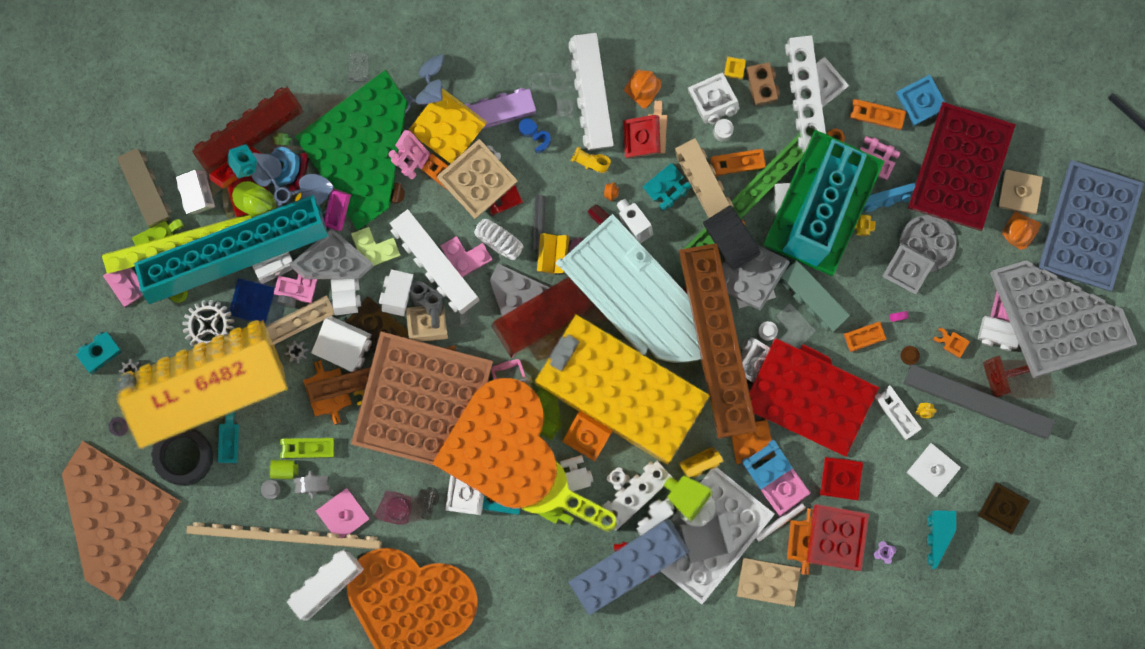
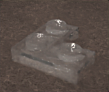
M788 304L776 316L788 330L779 340L796 348H799L816 332L791 304Z

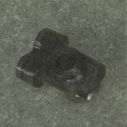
M427 487V490L422 488L419 490L417 503L422 504L419 510L422 519L431 520L433 506L438 504L439 494H437L435 488Z

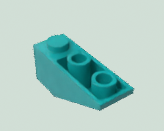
M933 510L930 511V515H927V526L931 528V534L927 535V545L931 546V553L927 555V564L931 565V569H937L956 532V511Z

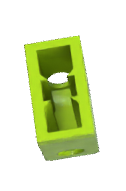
M670 476L664 483V486L671 491L667 498L690 522L693 521L713 494L710 488L686 476H683L679 482Z

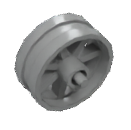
M309 471V475H306V477L293 479L295 494H307L313 499L317 492L329 491L328 476H316L312 474V471Z

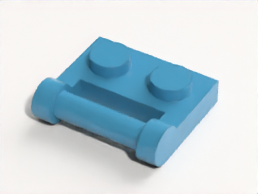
M774 440L768 442L769 445L750 458H745L741 461L760 490L793 468ZM774 451L777 456L758 469H753V464Z

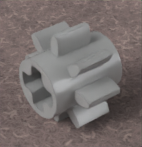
M294 340V345H286L289 348V352H286L285 355L291 356L289 362L292 363L295 359L300 364L302 358L307 360L305 353L309 352V349H303L304 342H301L299 345ZM296 347L299 350H302V352L299 353L298 357L292 354V352L295 351Z
M129 359L127 364L122 362L124 367L119 372L124 374L127 370L131 369V366L136 372L140 370L138 367L141 363L136 362L134 365L133 360Z

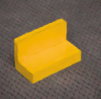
M540 234L537 272L547 274L565 273L561 267L559 268L556 265V262L568 254V235Z

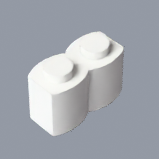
M331 279L335 315L358 313V306H361L360 295L356 293V290H360L359 279Z

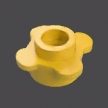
M920 403L915 414L920 415L921 418H931L936 413V409H934V405L931 403Z

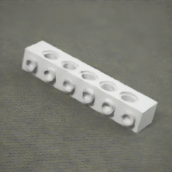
M812 35L789 38L788 44H785L786 56L790 55L788 72L793 77L790 87L791 92L795 93L796 99L793 100L794 112L797 111L798 119H795L796 129L800 130L801 137H798L799 149H803V154L811 136L807 135L806 129L813 128L826 134ZM803 54L806 60L800 62L796 59V55ZM804 72L808 75V79L801 80L798 74ZM808 91L811 97L804 99L801 96V92ZM806 109L811 110L813 117H806L803 111Z

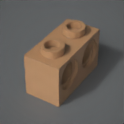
M770 62L747 67L746 72L754 107L777 102L780 90L778 85L775 86L774 78H776L774 67L770 66ZM763 71L766 73L767 78L759 79L757 73ZM762 90H769L771 96L768 98L761 95Z

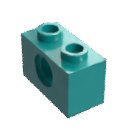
M107 331L105 333H98L93 338V342L89 345L87 343L82 345L78 349L79 352L75 354L90 374L95 373L123 352ZM102 347V354L96 357L94 355L95 348Z

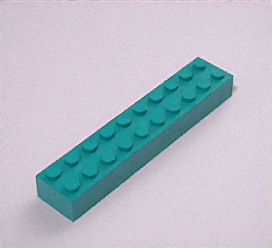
M314 195L138 261L134 265L140 291L150 305L326 238L329 235L321 208Z

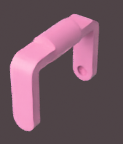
M519 359L509 360L493 366L491 372L494 380L497 379L495 372L519 365L522 377L526 378L521 361Z

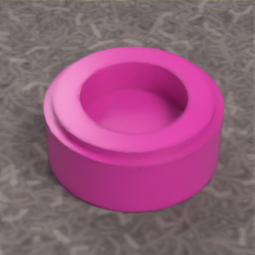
M908 311L889 314L891 322L908 319L909 317Z

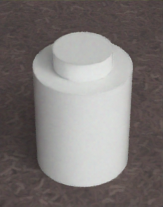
M727 119L719 120L714 127V137L721 142L728 141L734 130L733 124Z

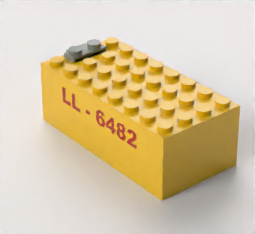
M575 315L535 380L537 387L578 412L581 411L603 424L616 435L665 465H668L709 398L708 394L578 315Z
M264 320L250 322L248 327L243 329L240 327L230 331V334L225 336H215L212 338V341L198 343L191 350L183 349L178 351L176 356L171 358L168 356L163 357L156 364L143 365L136 372H126L119 377L117 382L118 402L139 448L287 389L284 367Z

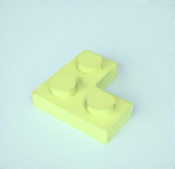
M369 227L351 234L357 250L373 263V267L400 257L394 238L375 244Z

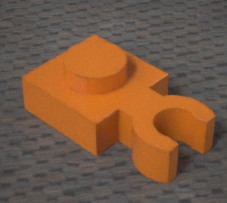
M939 328L938 331L943 334V337L939 339L934 336L933 340L937 343L943 342L945 344L944 350L960 358L970 341L955 332H952L949 336L945 329Z

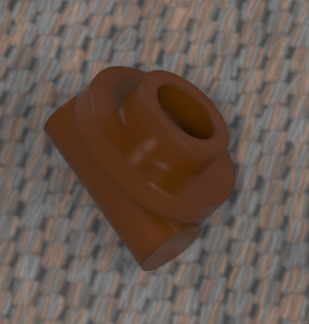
M394 183L390 201L393 204H398L403 201L405 191L402 188V184Z

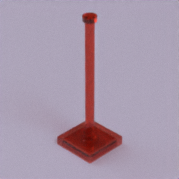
M1000 356L982 362L992 396L996 398L1011 393L1007 378L1030 372L1028 365L1005 371Z

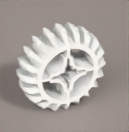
M482 219L474 231L477 238L510 260H515L517 256L519 257L524 248L523 244L516 237L488 219Z
M210 300L208 306L205 301H202V307L196 303L194 304L196 307L195 311L192 308L188 309L192 315L185 314L184 317L189 319V322H183L182 324L188 326V328L183 330V333H190L185 338L186 340L193 339L190 343L191 346L201 342H210L201 340L207 334L225 336L230 334L228 333L229 330L235 329V327L229 326V324L235 321L234 319H228L232 313H225L227 310L226 306L220 309V302H217L214 306V302ZM205 311L217 312L210 318H204L200 315ZM221 317L224 322L222 333L216 327ZM195 319L201 325L197 335L194 333ZM202 320L210 323L211 321V326L215 330V332L209 330L208 328L206 331V326L202 322Z

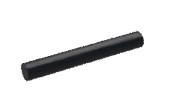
M1112 93L1107 99L1145 132V121Z

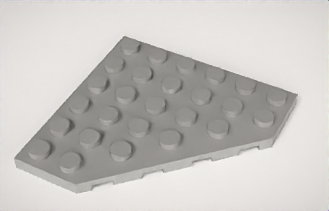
M1027 260L990 272L1033 379L1137 345L1123 309L1106 303V300L1094 294L1082 291L1080 287L1057 278L1055 274L1045 269L1041 270L1033 266V263Z

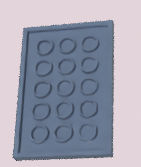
M1071 160L1038 268L1111 292L1144 183Z

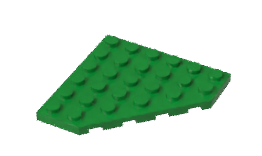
M387 70L381 72L295 136L320 175L331 182L333 189L351 194L346 214L357 230L362 229L390 209L391 205L390 199L395 182L396 165L391 161L389 152L394 150L398 153L399 151L395 145L403 133L408 101Z

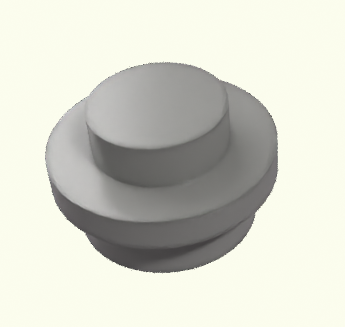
M267 480L261 486V493L267 499H275L280 494V485L274 480Z

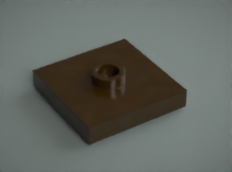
M995 482L977 516L1012 535L1030 500Z

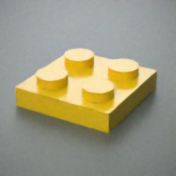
M710 447L679 462V465L688 478H695L708 468L714 469L718 467L719 463L723 462V459L714 447Z

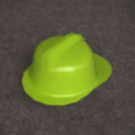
M250 181L242 182L234 188L232 197L235 206L248 215L256 217L276 209L274 195L256 183Z

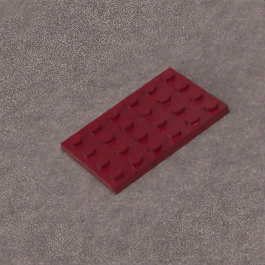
M942 102L908 209L982 232L1016 124Z

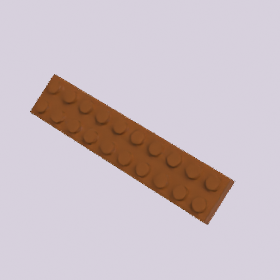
M716 243L680 249L679 255L718 439L756 432L757 428L718 245Z

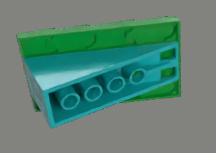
M815 130L798 164L763 246L833 276L885 161Z

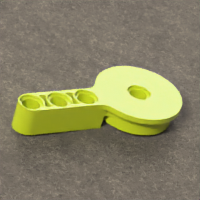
M557 461V476L549 494L539 503L522 508L530 513L541 514L560 507L607 532L614 530L617 525V520L613 513L569 490L566 473ZM572 499H576L579 502L575 508L568 506L569 501ZM589 508L596 510L595 515L592 517L585 515L586 510ZM606 517L613 519L612 524L609 526L602 524L603 519Z

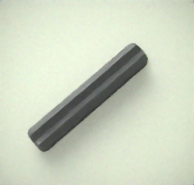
M540 194L535 195L533 250L539 251L540 234L545 232L546 196Z

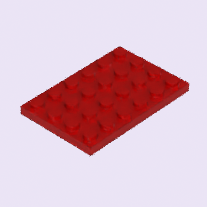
M774 338L749 390L753 413L846 457L879 387Z

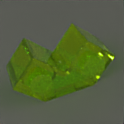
M541 387L537 395L541 400L545 416L540 434L552 442L562 427V420L557 397Z

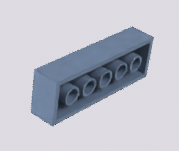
M667 519L569 581V584L590 615L690 551L671 520Z

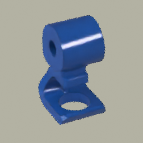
M527 118L520 122L519 130L522 136L533 137L535 142L541 138L545 139L540 146L535 148L536 153L540 154L551 144L550 134L546 131L538 133L537 125L533 120Z

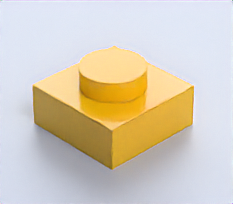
M727 57L724 76L742 80L746 60Z

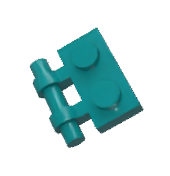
M670 163L642 188L654 202L659 198L663 200L658 206L664 211L668 207L671 208L675 205L674 202L681 196L687 195V191L692 186L689 182H686L683 186L679 184V181L684 177ZM674 187L677 191L668 197L666 192Z

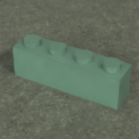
M797 260L780 278L781 281L779 283L785 290L790 289L794 293L793 298L799 304L803 303L807 307L806 311L812 318L817 317L821 321L819 325L826 332L830 331L832 333L850 316Z

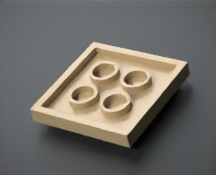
M480 139L437 176V179L475 220L518 182Z

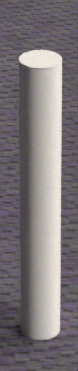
M801 502L763 529L756 537L757 541L760 542L806 508Z

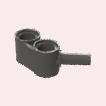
M422 281L414 282L410 287L412 303L415 306H424L426 312L431 315L432 328H439V314L443 311L441 294Z

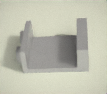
M726 514L713 517L702 527H692L688 524L680 525V530H677L690 551L684 555L685 560H689V563L736 551Z

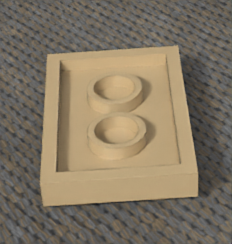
M743 558L737 597L794 607L801 568Z

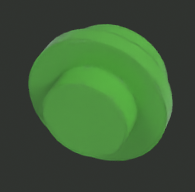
M277 132V136L274 135L272 138L274 139V144L289 145V141H292V137H288V133Z

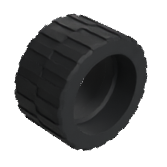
M727 206L703 222L711 239L715 244L717 243L720 253L733 271L760 255L761 252L732 206Z
M189 428L155 442L151 452L152 465L156 473L169 483L180 486L196 484L206 477L213 464L212 446L204 435ZM179 438H187L194 441L200 450L198 466L187 474L172 472L165 462V451L168 445Z

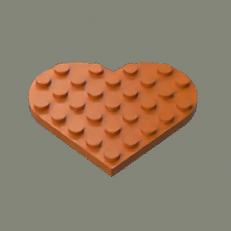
M500 378L484 384L472 396L432 464L505 507L521 509L539 503L549 494L557 476L554 453L550 446L539 437L544 424V413L540 398L530 386L516 379Z
M381 548L363 555L358 559V562L364 570L347 584L349 602L375 649H436L466 631L477 611L478 601L475 587L463 571L452 565L442 563L429 564L420 568L411 556L397 549Z

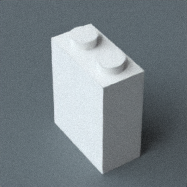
M329 316L324 320L311 353L354 372L363 366L365 361L363 356L372 344L370 340L372 334Z

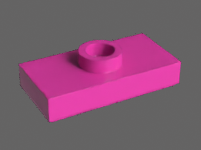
M335 188L331 191L324 217L327 227L342 231L351 194Z

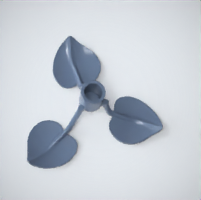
M444 54L429 59L421 67L419 76L421 78L426 77L428 85L418 94L416 99H411L410 94L404 95L408 101L405 113L409 110L411 103H415L425 109L429 103L442 101L443 83L441 80L431 82L430 77L435 75L442 67Z
M253 153L257 159L256 172L251 176L261 186H267L271 181L274 183L276 189L274 197L278 201V208L282 207V203L287 202L291 195L301 193V199L314 195L318 204H321L333 190L331 182L317 174L303 176L299 180L301 188L299 190L290 191L287 187H279L274 178L281 174L282 166L280 161L270 154Z

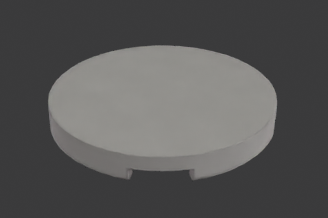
M930 215L919 216L908 222L903 228L899 239V246L902 242L935 260L930 272L940 270L949 264L957 249L956 236L951 225L945 220Z

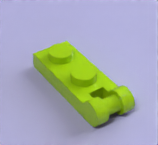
M334 438L280 439V445H282L281 459L334 458ZM290 445H295V452H290Z

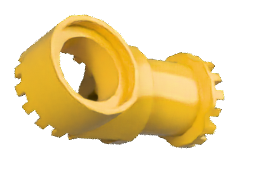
M581 147L576 148L571 158V162H577L585 166L587 170L591 168L600 173H606L611 163L606 155H590L581 150Z

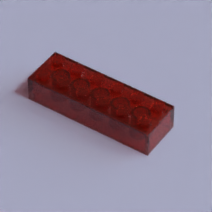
M288 86L277 89L274 92V96L269 99L264 98L258 103L259 106L253 110H246L242 114L243 117L237 121L236 119L226 124L225 129L215 131L210 135L211 138L206 142L201 141L194 146L195 149L192 152L208 175L228 162L229 150L245 144L248 148L255 146L304 112Z
M567 277L493 321L491 327L509 356L513 358L571 323L575 315L581 317L597 306L570 277Z

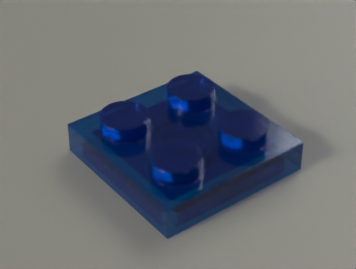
M238 278L229 310L231 312L230 316L252 322L264 320L266 325L274 298L275 287Z

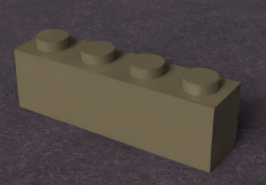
M136 148L116 157L147 226L151 228L165 220H170L169 214L172 213L169 204H164L162 200L164 193L160 185L156 186L154 182L157 178L153 169H148L146 165L149 160L145 152H141Z

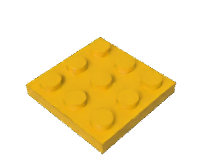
M442 88V101L429 103L408 131L449 163H453L464 153L486 125L487 121Z

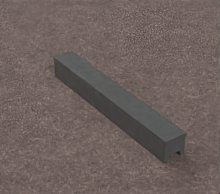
M912 364L908 367L909 370L903 383L1042 439L1049 438L1052 427L1056 422Z

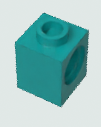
M246 144L229 150L228 164L238 179L250 176L256 172L257 159Z

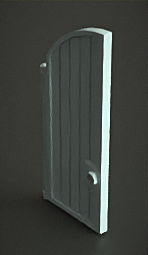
M613 214L563 259L557 260L556 265L559 268L561 267L640 354L645 355L648 349L656 359L666 362L687 363L701 360L687 293Z

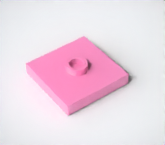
M793 468L761 489V492L779 516L811 494Z
M348 488L316 510L331 533L339 534V538H345L370 520Z

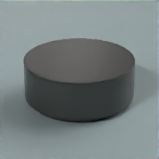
M285 295L278 296V305L289 308L296 307V299Z

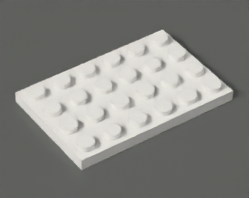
M717 467L711 469L700 484L710 488L713 492L712 497L716 502L715 516L726 514L736 551L689 563V560H685L683 556L660 570L701 605L774 516L772 511ZM678 511L671 518V522L676 530H680V525L686 524L680 518Z

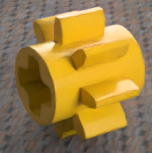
M860 215L854 229L856 230V235L870 236V231L874 232L876 221H871L872 216Z

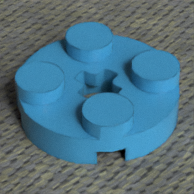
M285 147L273 149L275 151L270 155L275 156L281 165L284 162L281 174L274 178L278 186L294 183L299 171V156Z

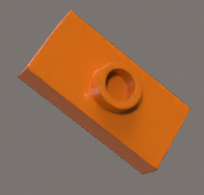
M880 321L843 334L850 352L887 339Z

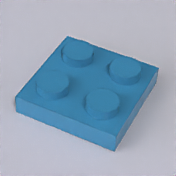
M931 75L896 92L913 126L938 114L942 102H945Z

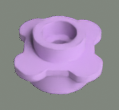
M881 541L878 544V550L874 553V557L889 564L892 562L891 558L897 551L896 547L889 546L886 542Z

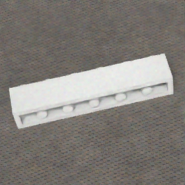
M597 33L574 35L571 41H569V50L573 52L572 69L576 72L577 78L574 80L575 89L579 92L577 104L582 112L580 124L585 132L583 144L585 147L587 146V151L610 148L614 145Z
M408 209L390 222L393 228L390 230L396 239H402L404 242L402 244L403 248L408 254L413 253L416 257L413 260L419 268H425L427 271L425 273L426 277L431 283L436 282L439 286L437 291L443 298L445 296L448 297L450 300L448 304L454 312L459 311L462 315L479 302L477 295Z

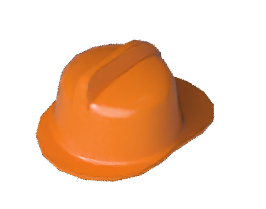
M638 70L626 85L624 92L645 109L659 92L661 80L652 71Z
M1015 212L1005 225L1002 235L1005 236L1011 245L1023 250L1032 242L1040 229L1041 223Z

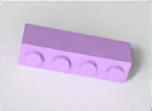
M525 88L517 89L510 95H507V93L499 94L492 100L484 98L474 105H470V103L464 104L487 121L483 129L536 114L530 89L525 90Z

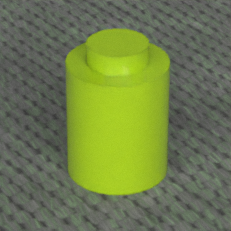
M271 460L270 479H294L295 476H298L299 464H295V460Z

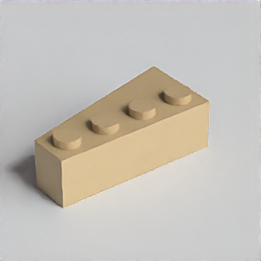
M696 138L675 148L677 159L708 218L729 205L734 207L729 196L725 197L723 193L725 189L721 181L716 180L714 176L716 172L712 164H708L706 160L707 155L704 149L700 148Z

